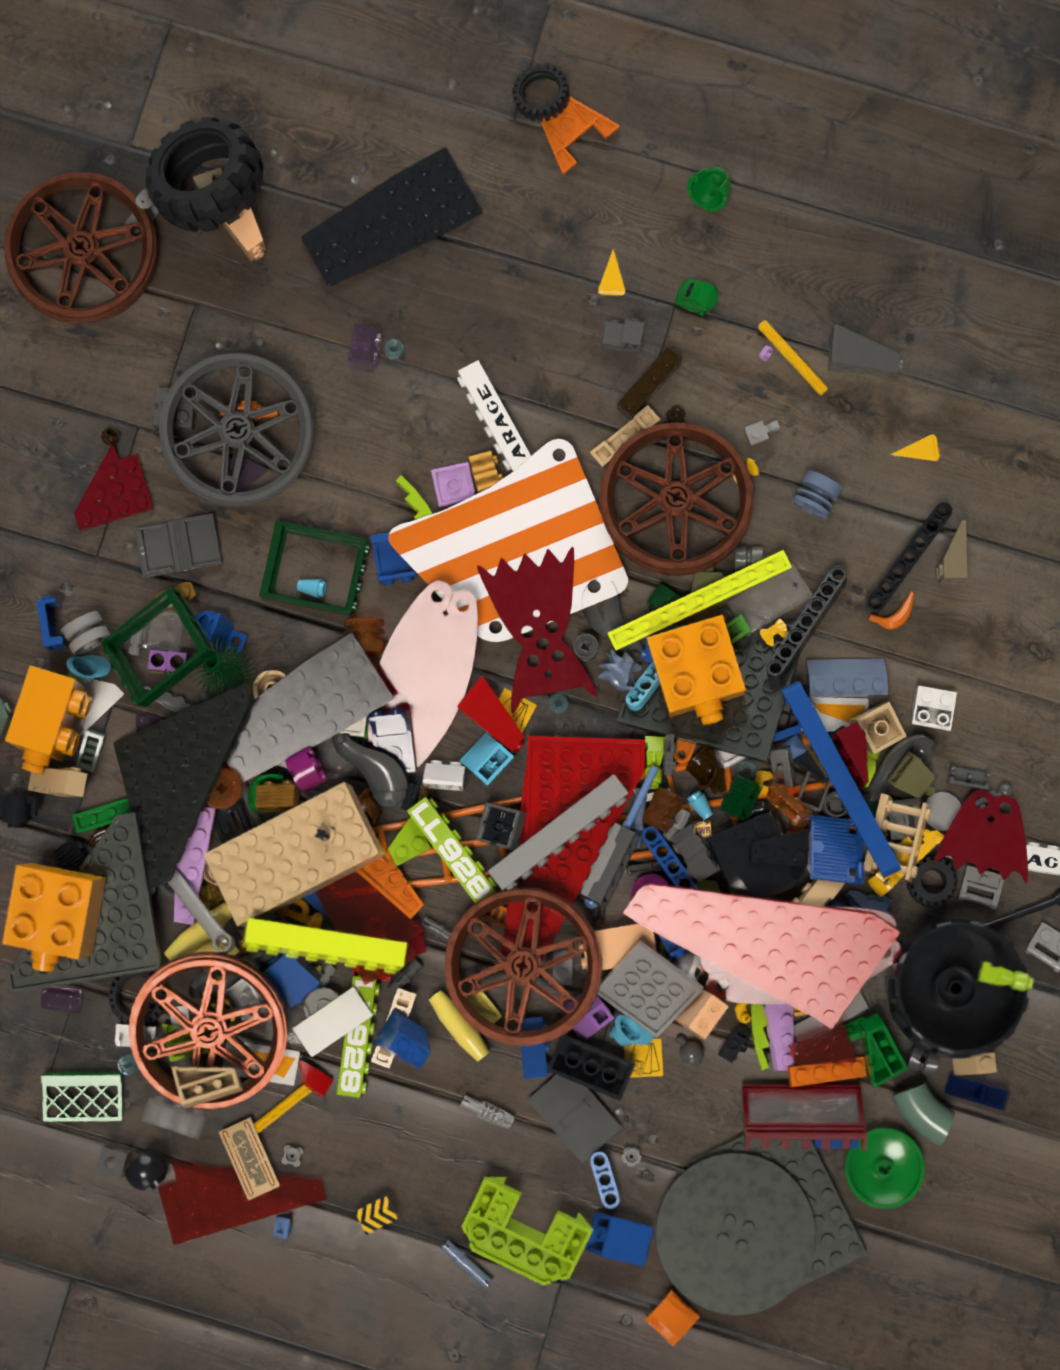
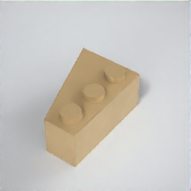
M44 768L45 770L42 775L33 772L30 774L29 791L61 797H83L87 774L81 773L79 768Z
M813 880L811 884L808 882L802 888L801 892L803 894L799 899L794 898L792 902L826 907L845 883Z
M172 1067L181 1105L185 1108L243 1091L239 1073L235 1068Z

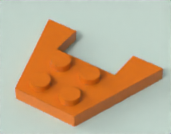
M570 96L566 109L563 108V113H557V117L554 119L552 116L549 117L550 121H546L543 118V121L540 122L562 175H565L577 165V161L566 149L594 126L605 140L620 128L619 124Z

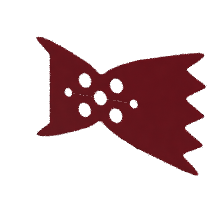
M570 548L562 563L547 549L540 567L524 554L517 571H514L501 558L494 576L478 565L477 569L500 619L513 638L523 647L517 662L512 688V714L515 713L523 698L583 687L597 698V691L589 675L573 651L562 641L572 606L574 548ZM534 610L540 611L539 617L533 616ZM549 621H554L558 624V630L555 633H549L546 630V624ZM524 626L533 628V635L530 638L522 636L521 630ZM540 638L547 639L549 642L548 648L545 650L538 649L536 645L537 640ZM555 650L563 652L564 658L561 662H555L552 659V653ZM530 655H536L539 658V664L536 667H531L527 664V658ZM546 671L552 672L551 678L545 677Z

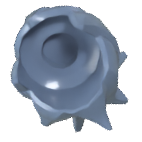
M613 649L610 650L611 655L606 653L610 663L599 665V668H603L604 672L598 676V679L609 681L620 691L634 690L633 672L642 670V666L636 663L627 652H624L623 656L620 657L616 655Z

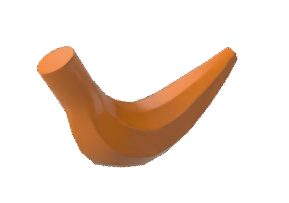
M910 592L900 608L893 615L882 617L871 613L869 621L877 623L886 629H896L902 626L910 616L914 593Z

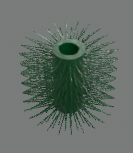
M218 638L215 644L216 653L202 663L204 664L202 667L198 666L203 669L196 674L205 672L204 676L202 674L195 679L197 680L202 677L203 679L199 681L197 686L202 682H207L203 683L201 689L208 685L206 692L212 689L211 695L217 692L216 696L220 695L221 692L222 694L225 693V690L229 691L243 685V683L246 684L247 682L244 680H252L244 679L252 676L245 675L246 672H251V670L244 671L243 669L249 668L253 664L251 663L246 666L245 664L251 658L243 661L246 655L240 658L242 651L236 654L238 647L232 650L233 644L226 651L228 642L224 646L226 648L222 649V641L218 653Z

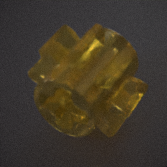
M208 884L201 888L202 893H200L199 899L207 908L213 909L221 905L220 900H223L224 897L218 886Z

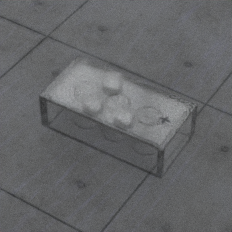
M791 564V569L759 583L727 602L726 608L732 618L735 619L742 614L751 630L744 638L755 634L777 621V619L782 618L810 601L813 594L794 564Z

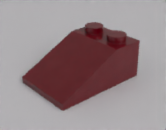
M855 722L837 731L831 740L859 791H861L869 782L867 741L865 730Z

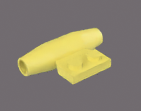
M225 902L209 911L222 928L233 917ZM196 920L194 925H190L173 941L164 954L171 961L190 953L218 951L214 948L211 938ZM223 936V937L228 941V943H229L228 937H227V936ZM219 940V948L221 950L226 949V945ZM235 945L233 950L226 954L235 956L240 950Z
M442 990L429 999L441 1023L457 1043L477 1062L490 1052L480 1033L465 1021L452 1000ZM484 992L467 996L473 1007L493 1024L503 1017Z

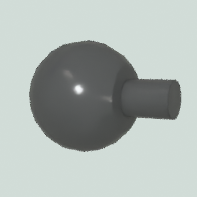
M680 1036L676 1041L682 1047L680 1049L681 1060L689 1066L700 1065L704 1057L701 1045L696 1042H687L683 1036Z

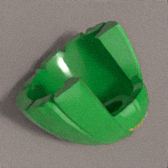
M721 167L700 170L692 175L687 182L688 196L691 197L690 199L695 205L702 207L703 210H709L710 212L721 210L729 199L731 190L730 177Z

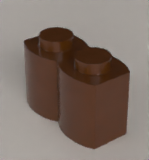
M659 787L643 815L642 822L667 833L674 825L675 816L683 807L684 798Z

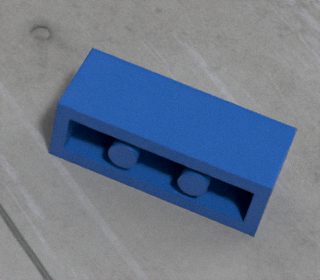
M543 1017L524 1019L521 1031H534L547 1027V1021H543ZM549 1042L521 1046L523 1078L547 1077V1073H551L547 1071L550 1061H546L545 1054L549 1053Z

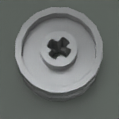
M98 611L84 614L61 629L60 632L64 639L71 641L69 648L74 656L84 654L100 646L101 642L110 635L106 626H100L103 619Z

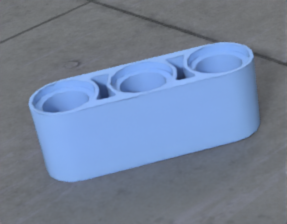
M596 1151L591 1155L590 1163L601 1201L606 1208H615L619 1204L620 1199L609 1160L605 1153ZM597 1155H602L605 1158V1162L601 1166H596L593 1162L594 1157ZM607 1174L610 1176V1183L608 1185L600 1184L599 1178L601 1175ZM607 1194H614L616 1196L614 1204L609 1205L605 1202Z

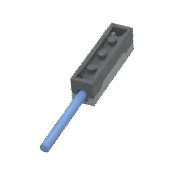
M651 766L626 821L622 825L615 823L609 829L608 838L599 850L600 855L597 861L592 864L591 873L582 885L583 890L581 894L586 896L584 904L587 908H596L598 904L595 902L608 905L637 846L641 835L630 830L657 774L658 768Z

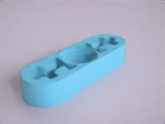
M653 663L647 667L633 686L635 689L630 690L626 695L627 706L633 711L640 710L660 685L657 674L653 672L655 670ZM643 683H650L651 687L644 690L641 688Z

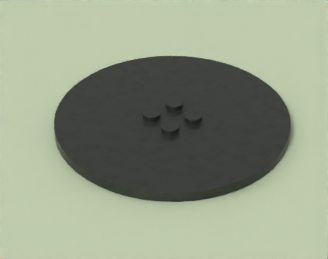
M726 1153L703 1159L685 1170L674 1181L660 1205L656 1223V1243L662 1266L674 1286L684 1296L710 1311L727 1315H745L760 1312L778 1304L791 1294L802 1281L814 1254L816 1240L815 1221L807 1197L798 1183L786 1171L773 1162L758 1156L744 1153Z

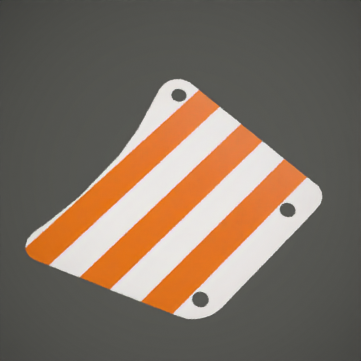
M555 439L546 443L514 472L490 488L443 511L400 524L392 528L388 535L391 546L428 585L439 580L449 584L452 590L459 591L464 589L474 594L478 613L477 636L491 642L509 640L513 636L507 630L495 609L478 572V565L494 576L501 558L514 571H517L524 554L540 567L547 549L562 563L570 548L573 547L574 576L570 614L616 596L617 591L618 594L623 592L628 584L627 574L614 543L605 528L601 512L575 450L568 441L563 439ZM554 450H564L566 454L565 459L562 461L554 460ZM594 579L601 585L597 593H592L588 590V583ZM435 590L437 595L443 600L444 595L442 591ZM465 599L459 600L456 605L457 609L462 612L468 610V601ZM534 610L533 616L539 617L540 611ZM493 621H499L502 625V630L497 634L489 630V625ZM524 626L521 630V634L533 630V628L530 626Z

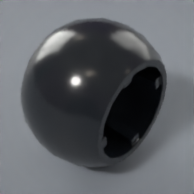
M148 1148L124 1171L126 1180L133 1188L139 1191H145L148 1187L154 1190L166 1178L163 1173L168 1169V1164L159 1151Z

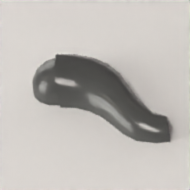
M595 579L588 584V590L592 593H597L601 588L600 583ZM618 591L616 596L605 600L603 606L604 620L600 616L597 603L583 609V614L588 624L609 641L607 633L625 625L619 609ZM639 641L621 649L623 652H627L636 663L642 662V646Z
M348 734L332 736L336 752L343 759L358 768L368 781L370 791H372L373 797L378 804L382 806H397L404 800L406 790H408L407 780L402 768L393 758L385 753L363 747L351 741Z
M917 734L895 745L884 758L868 788L860 791L866 804L878 800L881 793L884 794L892 786L887 780L908 751L919 757L925 765L930 763L934 758L931 750L932 746L936 745L935 741L923 734Z
M258 950V952H252L242 957V959L255 967L272 958L264 950ZM218 969L213 970L214 975L218 977L223 976L222 971ZM203 970L192 979L189 985V995L191 998H203L210 970ZM227 972L226 990L242 978ZM213 984L211 996L218 994L219 985Z

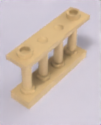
M881 793L875 820L882 833L884 834V831L890 830L915 836L913 847L888 842L892 851L910 855L908 867L900 865L902 869L897 872L906 874L905 880L912 883L913 878H916L918 873V867H916L926 822L931 818L932 809H930L927 803H923L922 809L895 804L891 796ZM895 811L920 817L918 826L913 828L891 823L887 820L888 813ZM867 850L864 871L874 874L875 869L877 870L878 867Z

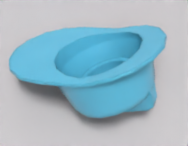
M98 655L70 657L66 662L69 669L68 677L76 679L82 685L89 684L94 678L106 676L111 670L108 660Z
M618 1015L616 1017L615 1024L609 1034L610 1038H614L622 1046H630L632 1044L648 1045L654 1038L651 1033L626 1015Z

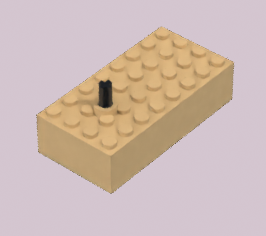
M345 782L203 854L237 926L245 927L248 918L261 920L386 856L352 786Z

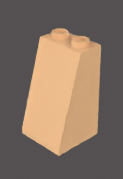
M250 207L249 210L244 209L239 214V219L230 225L224 223L223 226L250 261L264 256L266 247Z
M640 924L594 931L601 949L602 970L614 969L639 941L657 952L654 932ZM578 940L579 950H582L584 942ZM584 952L581 964L582 969L587 971V955Z
M702 990L675 1021L698 1038L706 1039L728 1006L712 994Z

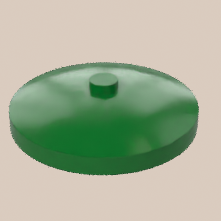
M877 1128L867 1131L866 1151L861 1150V1141L859 1140V1147L849 1148L845 1157L844 1173L850 1190L859 1200L875 1208L890 1209L907 1203L915 1196L923 1182L925 1167L921 1151L910 1137L900 1131L889 1128Z

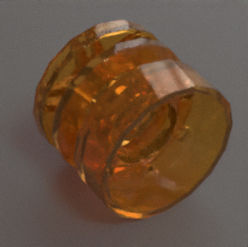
M364 616L344 621L345 627L352 628L344 630V634L348 635L353 632L368 656L383 655L385 640L376 638V636L385 633V629L377 628L385 626L384 619Z
M225 768L220 769L221 774L215 787L212 786L208 795L210 798L205 807L225 809L233 806L238 801L242 787L241 781L234 772ZM220 783L221 787H224V791L221 792L219 790H216V787L220 786Z

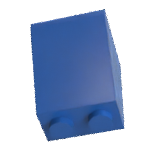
M278 953L276 956L271 955L272 958L260 964L258 969L269 978L279 992L281 999L291 1008L295 1004H300L310 991L312 992L319 987L320 974L311 963L305 960V957L298 956L297 959L288 958L283 953Z
M396 1010L392 1011L373 1043L403 1063L418 1069L422 1068L431 1052L426 1029Z
M595 1211L591 1224L593 1232L586 1244L585 1250L601 1257L643 1267L648 1257L649 1243L653 1238V1227Z

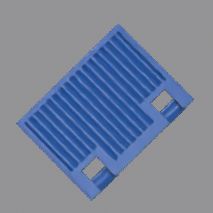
M810 815V879L863 885V840L857 829L855 834H849V827H855L851 819ZM849 869L856 870L855 877L849 876Z

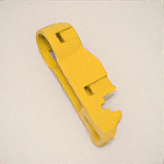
M924 830L917 863L943 840L944 835L938 830ZM905 836L898 844L913 847L914 842L908 836ZM893 851L899 864L908 867L910 855ZM877 869L867 881L870 888L879 897H882L905 874L896 872L883 878L879 869Z

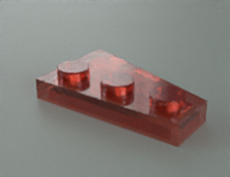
M843 1024L788 1045L796 1066L857 1062Z

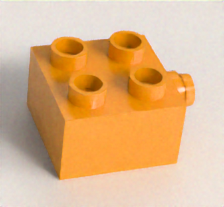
M723 615L647 637V645L669 717L695 710L697 717H701L703 725L713 724L723 720L721 711L724 708L722 702L745 695L746 689Z
M34 666L29 667L5 739L7 743L20 750H24L22 759L25 761L21 769L42 775L45 770L44 767L49 766L51 759L63 762L65 755H75L80 741V734L74 733L77 718L86 719L92 705V697L87 696L86 693L87 688L76 679Z
M36 863L16 865L2 944L32 950L31 959L34 960L32 961V968L45 972L54 971L55 963L59 962V956L77 960L92 956L106 877Z

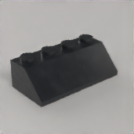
M562 1035L547 1071L621 1101L635 1064L569 1036Z

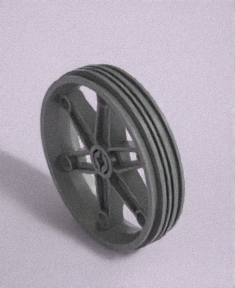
M223 353L197 362L182 373L174 382L161 409L159 437L161 449L168 467L178 481L190 492L217 505L246 507L263 503L276 497L287 489L299 476L307 462L313 442L312 413L308 400L299 384L276 363L253 354ZM237 368L229 408L193 384L214 371ZM242 368H246L249 370L250 375L242 377L239 371ZM253 371L264 374L275 381L291 400L250 412ZM240 384L245 385L244 413L234 412ZM192 389L196 395L193 398H188L185 396V391ZM181 398H183L213 427L175 444L173 420ZM201 399L225 415L220 423L198 403ZM292 404L296 411L290 414L286 412L285 406ZM279 411L280 416L254 427L251 419ZM297 415L299 421V442L296 453L290 462L260 433ZM236 425L237 428H242L240 429L239 434H237L236 432H231L233 430V426ZM217 432L222 440L196 449L192 446V444ZM253 437L274 456L272 461L248 445ZM184 446L188 452L186 455L181 456L177 453V448ZM229 447L239 448L233 476L227 475ZM223 448L220 490L197 479L186 468L182 460ZM244 451L280 474L274 481L261 488L245 492H235ZM284 461L287 463L288 468L281 471L277 468V463ZM224 483H232L234 489L231 492H226L223 489Z

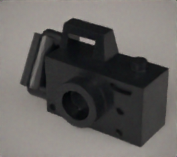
M412 775L410 777V783H408V790H406L401 811L407 812L409 808L415 805L420 790L419 785L423 781L421 776Z
M739 1025L735 1032H731L718 1055L730 1063H733L734 1060L736 1061L737 1054L739 1052L745 1053L751 1042L748 1039L752 1032ZM745 1042H747L748 1044L743 1050L742 1046Z

